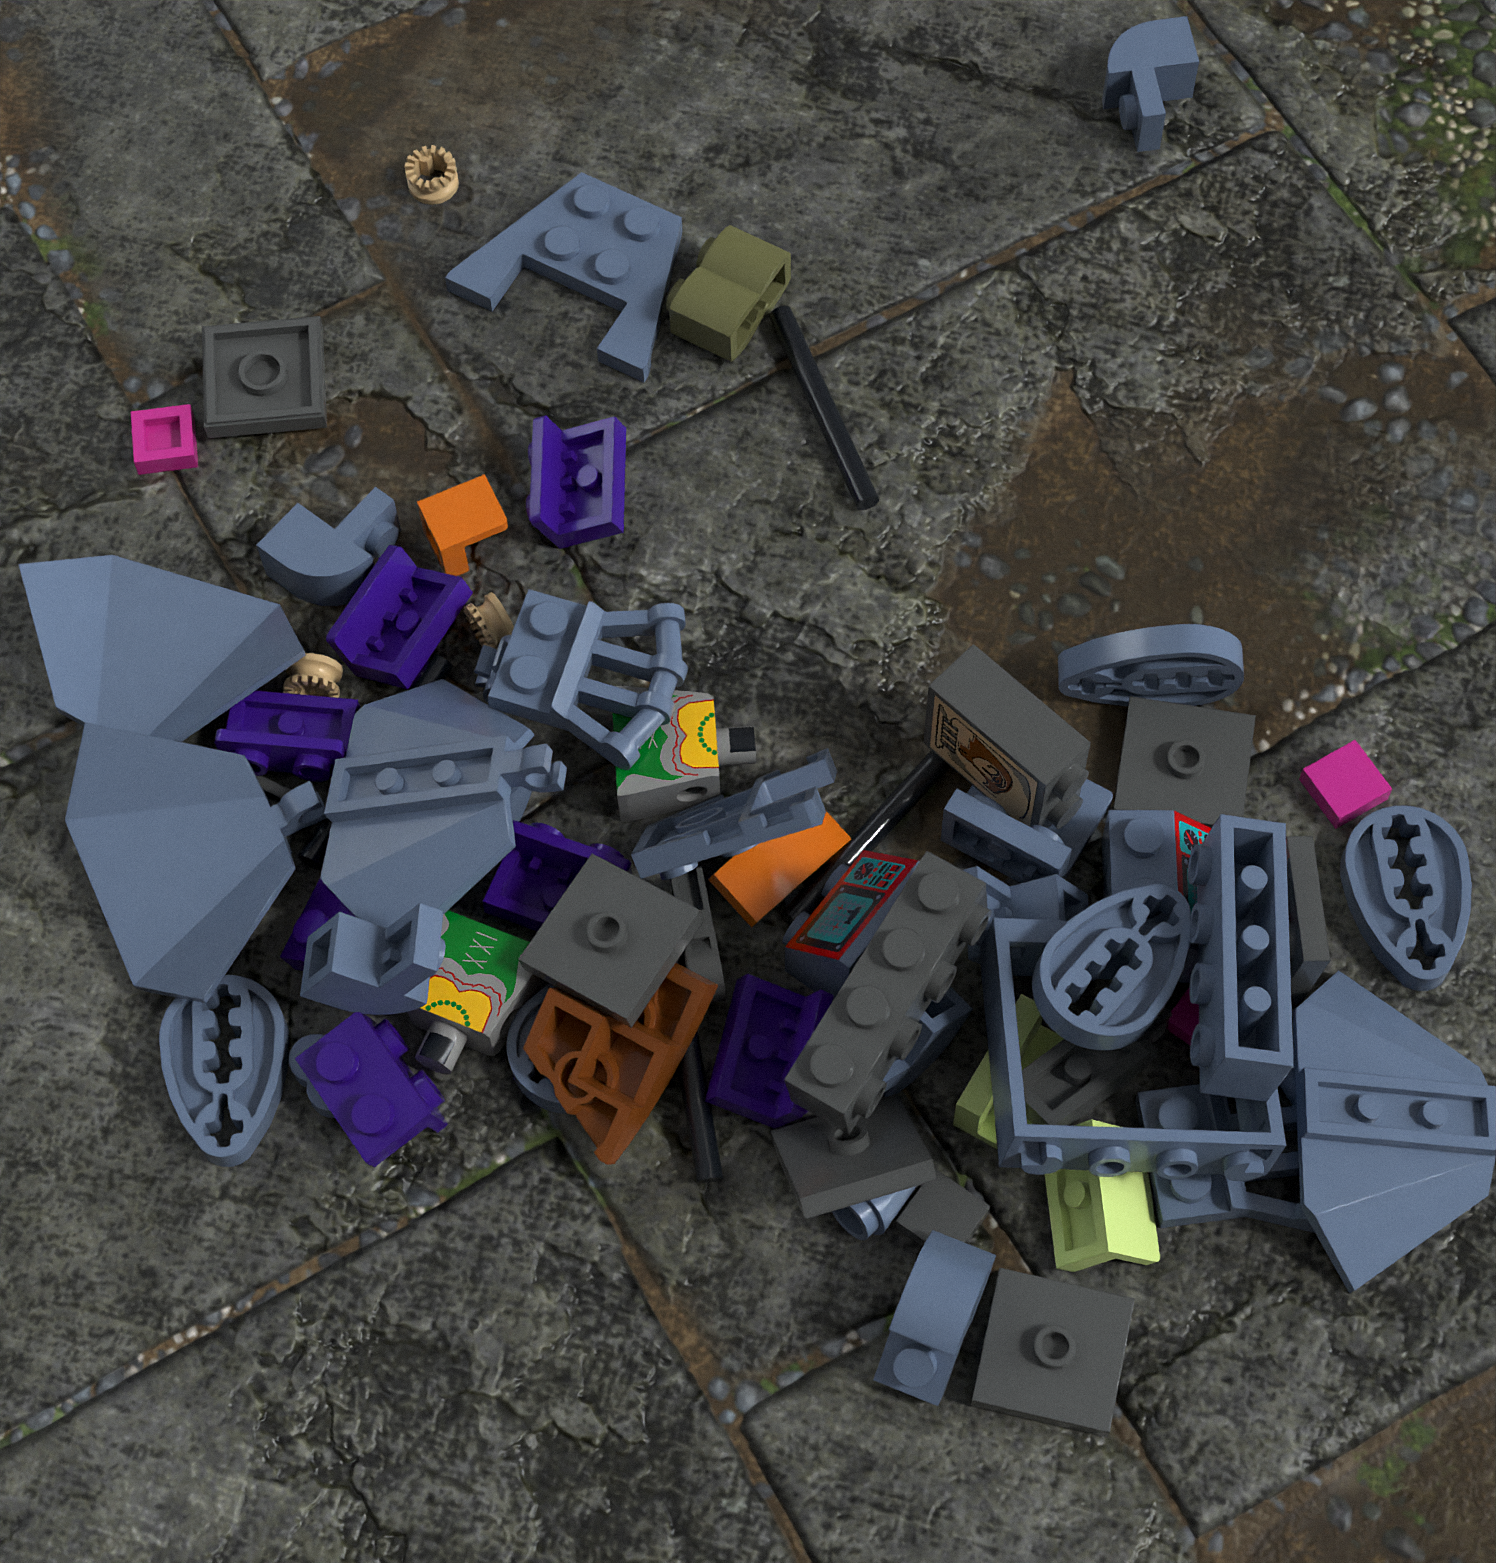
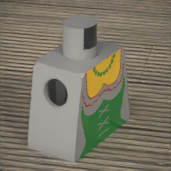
M616 686L636 693L648 690V688ZM674 690L671 700L675 704V710L670 723L660 725L638 750L640 758L629 770H623L615 766L620 821L630 822L687 809L720 795L719 766L756 764L754 726L716 728L714 696L703 692ZM612 712L613 731L619 733L632 718Z
M448 910L443 915L441 938L444 939L446 945L445 955L439 970L430 977L427 1004L408 1012L411 1023L427 1031L415 1056L416 1060L423 1066L446 1075L451 1074L464 1046L489 1056L498 1054L507 1042L511 1022L519 1009L549 983L525 970L518 960L530 943L529 941Z

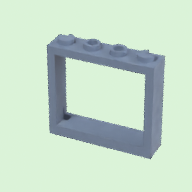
M993 918L979 954L999 1167L1021 1168L1024 1172L1034 1175L1050 1174L1060 1169L1089 1170L1090 1173L1099 1177L1119 1176L1128 1171L1157 1172L1160 1177L1166 1179H1182L1194 1174H1221L1232 1181H1249L1268 1174L1286 1147L1278 1088L1267 1102L1235 1098L1240 1131L1027 1124L1013 975L1033 976L1036 963L1046 944L1068 921ZM1144 924L1139 933L1145 936L1157 925ZM1191 942L1189 944L1184 968L1178 980L1180 983H1190L1193 968L1198 963V944ZM1121 953L1113 959L1110 958L1098 979L1113 980L1117 971L1124 965L1127 966L1130 960Z

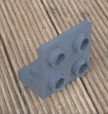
M1086 779L1080 792V797L1083 799L1081 807L1066 825L1057 829L1053 825L1049 828L1040 825H1031L1030 827L1008 816L1005 809L999 803L984 796L973 785L968 793L956 788L944 808L941 841L1020 883L1054 874L1066 880L1110 807L1113 794L1111 791Z

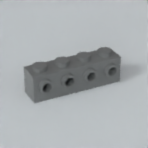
M928 851L925 852L785 1077L784 1081L790 1100L849 1135L861 1116L867 1119L873 1113L885 1092L887 1082L883 1081L887 1072L896 1058L902 1061L910 1053L920 1035L922 1024L918 1022L931 1001L938 1003L944 997L957 972V967L954 966L955 961L966 944L970 946L976 944L990 920L992 911L987 907V891L984 881Z

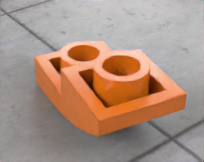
M826 811L821 825L759 843L755 847L733 856L708 880L752 928L851 840V837Z

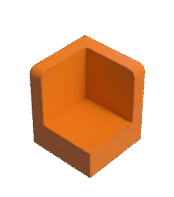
M485 474L417 501L424 534L445 574L459 576L468 572L469 566L465 547L503 532L508 528L507 518Z

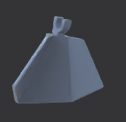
M115 555L18 564L55 706L59 713L84 726L85 722L182 742L306 656L281 605Z
M444 679L365 704L354 715L346 757L335 759L324 815L332 824L320 879L356 918L388 928L419 903L442 910L444 915L516 847L510 804L512 788L522 786L530 791L540 793L563 791L567 767L562 761H556L551 764L553 750L548 744L524 748L535 736L528 727L496 709L489 708L488 704Z
M85 722L65 823L133 986L149 993L207 1003L296 869L291 855L293 852L286 836L325 820L327 817L324 815V802L310 781L290 790L281 798L279 803L272 806L244 755Z
M1338 970L1292 1012L1300 1207L1350 1294L1489 1195L1496 1157V1086L1487 1084L1480 1067Z

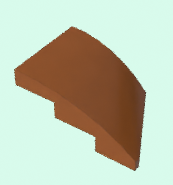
M678 963L674 964L632 1028L559 988H549L524 1044V1051L539 1073L545 1075L552 1082L555 1096L567 1114L576 1116L596 1145L597 1149L594 1153L597 1158L607 1165L617 1162L650 1115L690 1046L718 988V984Z

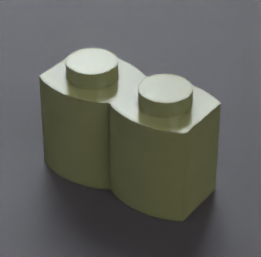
M729 225L716 239L710 237L703 244L697 258V268L686 280L679 279L673 285L666 301V310L669 312L672 334L732 362L742 353L752 339L761 320L770 313L784 293L791 279V253Z

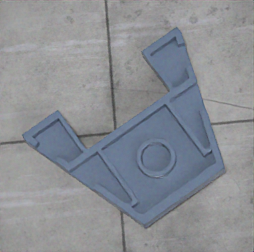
M581 172L450 270L445 277L447 291L493 312L523 268H527L612 307L621 313L597 347L598 362L644 383L649 376L651 355L654 342L657 340L660 330L661 312L665 295L669 291L683 232L682 217Z
M827 748L807 756L808 764L783 774L780 773V770H775L756 778L753 787L726 798L722 794L646 826L631 853L640 878L660 874L662 880L672 879L695 869L699 861L722 855L723 858L735 856L755 847L759 843L821 825L826 810L817 789L834 783L837 769L829 749Z

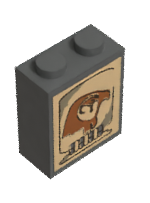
M974 644L928 686L923 741L928 748L984 796L999 803L1005 809L1008 816L1029 827L1031 825H1040L1049 828L1053 825L1060 829L1073 818L1083 803L1080 792L1082 785L1089 775V771L1085 768L1091 744L1090 741Z

